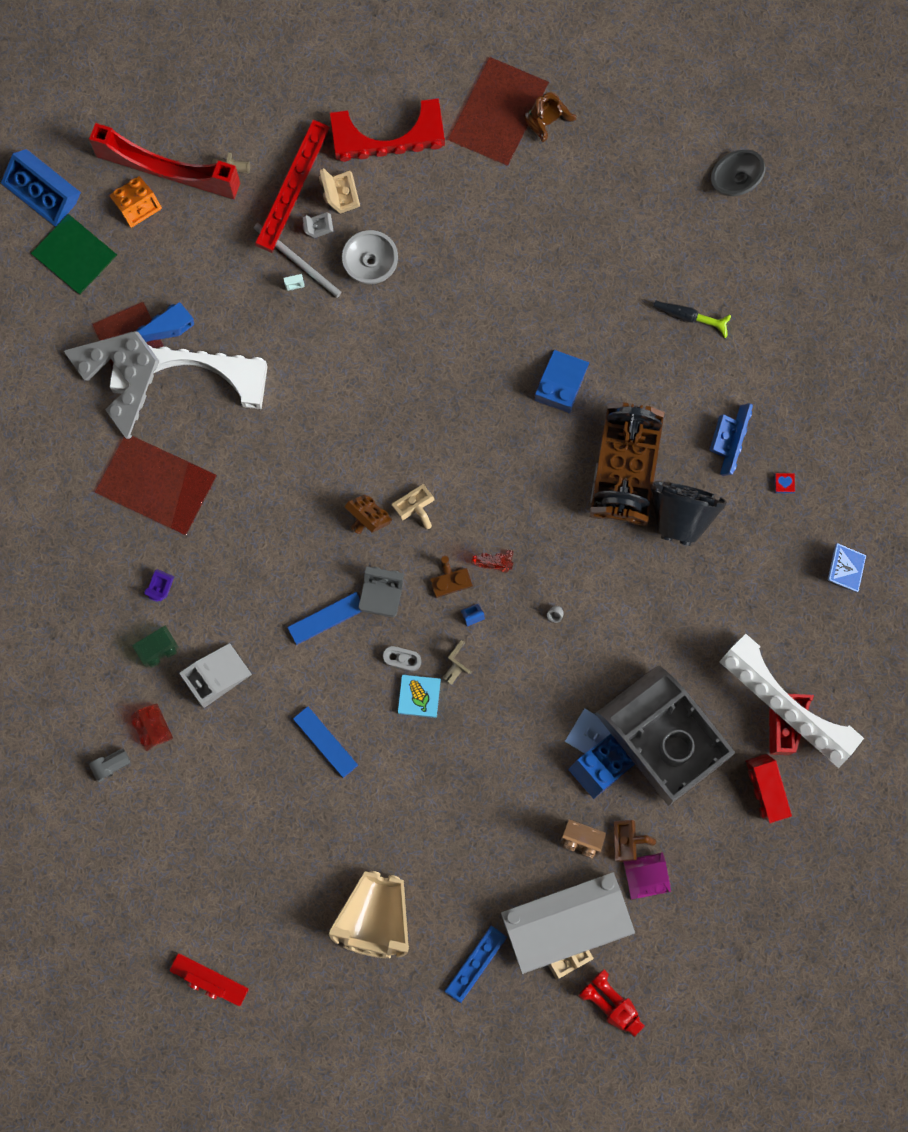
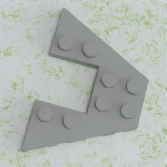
M131 332L65 350V354L84 380L89 381L110 359L115 363L130 386L105 410L124 437L130 439L134 423L138 420L139 411L145 402L147 388L152 383L154 371L159 364L158 358L140 333Z

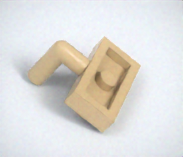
M424 484L392 504L402 520L416 512L425 529L432 527L423 507L433 502L434 497Z

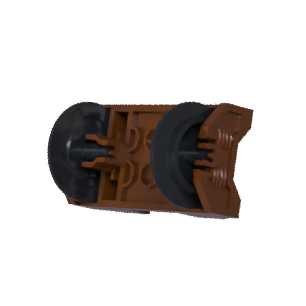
M625 402L608 403L591 504V518L627 521L635 525L647 526L652 496L651 484L654 482L665 412L650 406L642 409L643 405L638 407L631 404L630 407L629 403ZM596 501L601 503V507L597 506Z

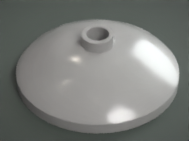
M367 230L359 232L352 236L344 246L342 253L343 266L348 275L357 282L363 284L380 283L389 278L396 269L398 263L396 245L390 237L379 231ZM372 259L374 260V263L369 264L367 263V261Z

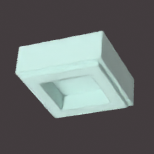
M302 274L284 278L287 291L305 287Z

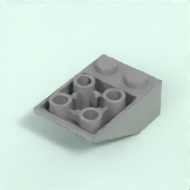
M230 643L196 661L179 673L203 708L252 675Z

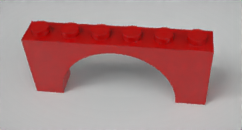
M439 98L422 100L420 115L415 126L404 136L390 141L374 140L363 135L353 125L348 110L330 113L336 160L342 162L357 157L359 159H367L372 155L383 157L387 153L403 154L405 151L410 150L420 152L425 148L436 150L445 146Z

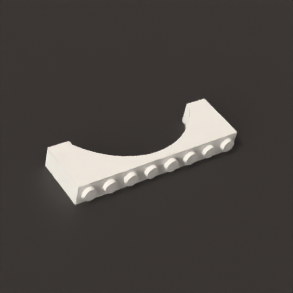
M149 346L159 360L158 367L154 373L165 368L180 365L203 367L217 373L229 382L239 394L243 407L262 409L268 367L266 361L262 358L253 357L252 359H246L241 355L228 357L222 353L210 355L204 351L192 353L186 349L174 351L167 347L156 349ZM114 363L110 388L113 393L122 394L130 384Z
M745 634L719 662L839 768L852 755L864 738L850 725L848 727L840 726L823 720L793 700L780 687L767 669L759 650L760 646Z

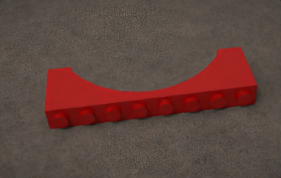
M95 123L89 138L96 157L230 199H235L240 186L236 166L218 160L214 164L197 165L168 159L132 143L114 131L113 128Z

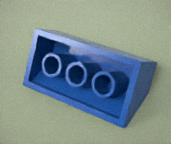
M27 149L12 154L1 184L55 227L73 209L81 194L79 190Z

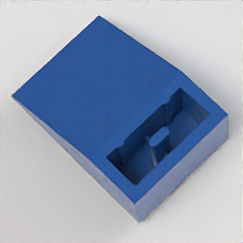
M609 734L581 756L568 770L590 796L595 799L632 768L635 763L612 734Z

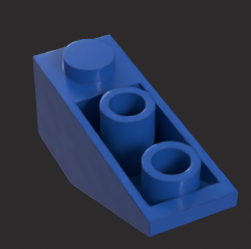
M179 302L176 305H170L165 313L156 315L146 326L142 325L136 332L140 333L145 342L176 337L194 325V319Z

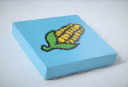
M402 675L398 714L437 718L441 679Z

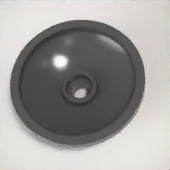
M744 149L731 152L715 165L711 175L712 184L718 193L725 196H739L748 193L763 179L766 169L765 162L759 153L752 150Z

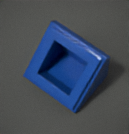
M479 604L461 611L467 626L485 619Z

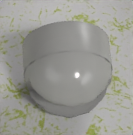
M552 606L547 613V617L550 621L558 623L562 620L564 612L560 606Z

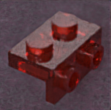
M158 704L139 709L131 716L132 725L137 730L140 736V743L145 747L146 751L173 739Z

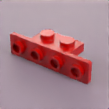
M182 954L177 955L170 968V972L188 981L187 986L197 991L200 987L206 990L205 995L215 1000L218 996L237 1006H241L249 991V988Z

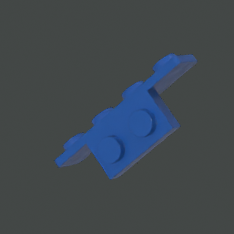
M750 403L740 405L736 420L726 415L719 416L710 451L725 457L720 471L722 476L732 475L736 470L737 458L742 450V441L747 433V424L752 416L753 405Z

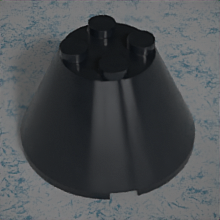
M662 481L652 482L651 491L659 533L662 534L661 538L664 540L672 541V539L680 540L679 543L682 545L691 546V543L696 542L727 503L722 497L717 500L713 498V493L676 483H670V486L662 485Z

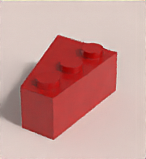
M788 694L806 710L809 709L814 695ZM769 707L770 755H791L796 753L801 734Z
M768 754L746 760L749 777L755 788L754 794L761 805L759 812L762 819L773 823L792 817L777 761Z

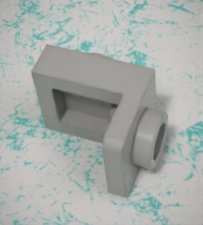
M326 212L312 218L307 215L303 216V230L306 234L316 238L333 232L330 213Z

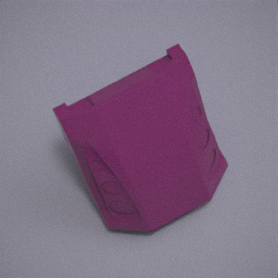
M663 852L637 857L635 861H623L631 900L671 892Z

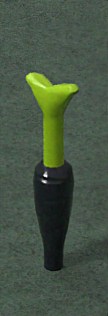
M655 300L654 308L661 309L686 322L693 323L698 321L714 326L720 330L724 338L727 337L726 324L731 318L730 314L717 320L698 314V311L692 307Z

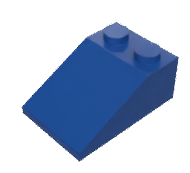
M554 350L536 391L535 401L570 413L589 362Z

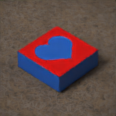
M775 473V493H795V473Z

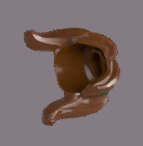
M548 92L537 98L532 109L525 114V121L540 137L541 142H545L548 139L545 126L556 121L560 115L569 122L575 121L577 116L569 112L557 94Z

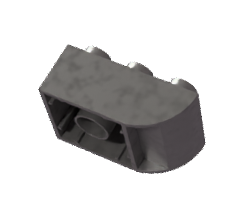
M660 666L653 668L595 713L668 806L725 763L735 753L687 691L669 672Z

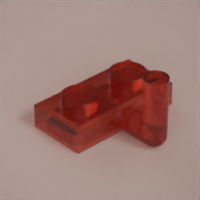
M506 550L505 555L496 554L495 556L481 553V556L473 555L471 563L484 569H498L507 573L513 568L514 562H512L514 551Z

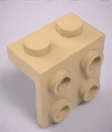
M324 168L320 169L319 181L324 186L325 192L323 197L326 203H329L340 214L360 207L351 171L333 177Z

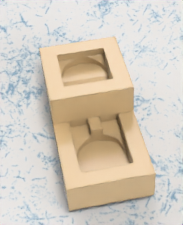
M588 950L548 966L557 980L594 958Z

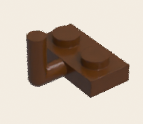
M442 556L441 564L445 575L430 579L436 598L473 587L467 568L452 572L448 556Z
M634 820L614 821L615 861L637 860L636 844L646 843L654 846L656 839L647 835L636 836Z

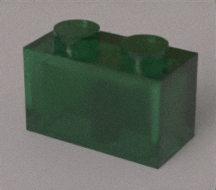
M166 625L132 645L146 668L149 666L150 668L155 667L160 663V659L165 656L167 658L173 656L179 648Z

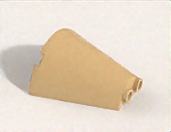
M376 871L364 872L333 924L329 936L336 944H339L340 941L344 944L343 948L362 955L391 958V955L396 954L398 958L403 957L408 953L409 949L404 880L394 875L383 878Z

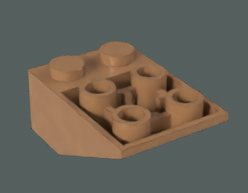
M569 819L560 843L564 844V849L573 852L575 849L582 851L581 855L593 859L594 856L597 857L600 854L606 833Z

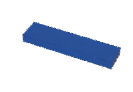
M357 593L289 626L288 629L296 645L361 613L362 611L359 610L360 598Z
M306 707L293 718L343 778L358 766L309 707Z
M490 926L445 992L461 1003L502 946L507 936L493 926Z

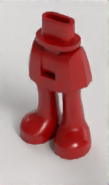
M603 969L591 982L616 1006L613 1008L596 991L591 983L579 993L578 997L583 1001L591 1000L607 1015L606 1021L620 1030H624L625 1033L628 1031L635 1037L645 1025L639 1020L640 1017L629 998L623 999L610 986L607 981L609 974Z

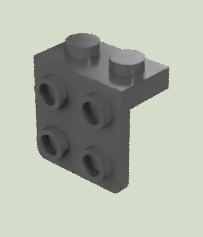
M366 567L359 610L395 617L403 589L404 574L395 570H382L379 567Z

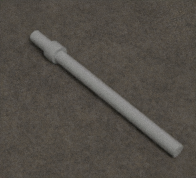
M257 223L254 229L260 234L263 226ZM278 240L275 246L335 297L338 298L342 292Z

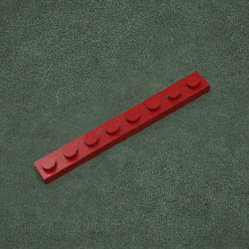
M316 120L312 121L256 240L255 246L268 252H273L329 132V126Z

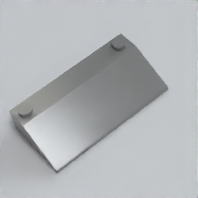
M614 872L501 912L522 974L635 934Z

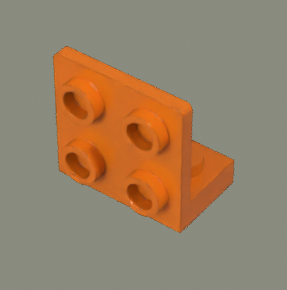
M140 176L130 180L129 183L121 188H117L109 195L131 228L162 209L153 191Z

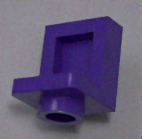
M158 569L155 570L149 588L145 590L144 594L148 595L149 599L153 601L164 600L169 593L174 576Z

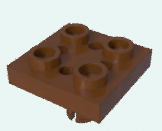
M366 494L348 501L345 505V508L357 518L351 526L352 530L355 527L357 528L354 531L357 534H361L365 527L373 533L388 526L392 521L388 513L377 506L374 499Z

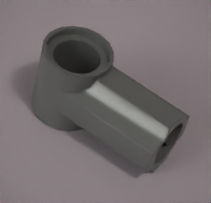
M124 748L107 757L94 760L89 764V767L97 782H102L107 776L110 778L114 772L131 764V761Z

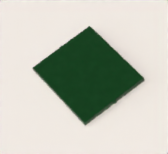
M69 214L31 253L79 295L96 277L100 276V273L117 256L113 250Z

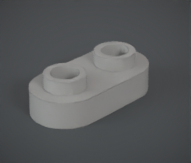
M391 646L383 653L384 662L388 666L407 671H416L421 666V657L417 652ZM391 654L397 656L395 660H390L389 657ZM409 659H414V660H415V664H414V665L408 664V660H409Z

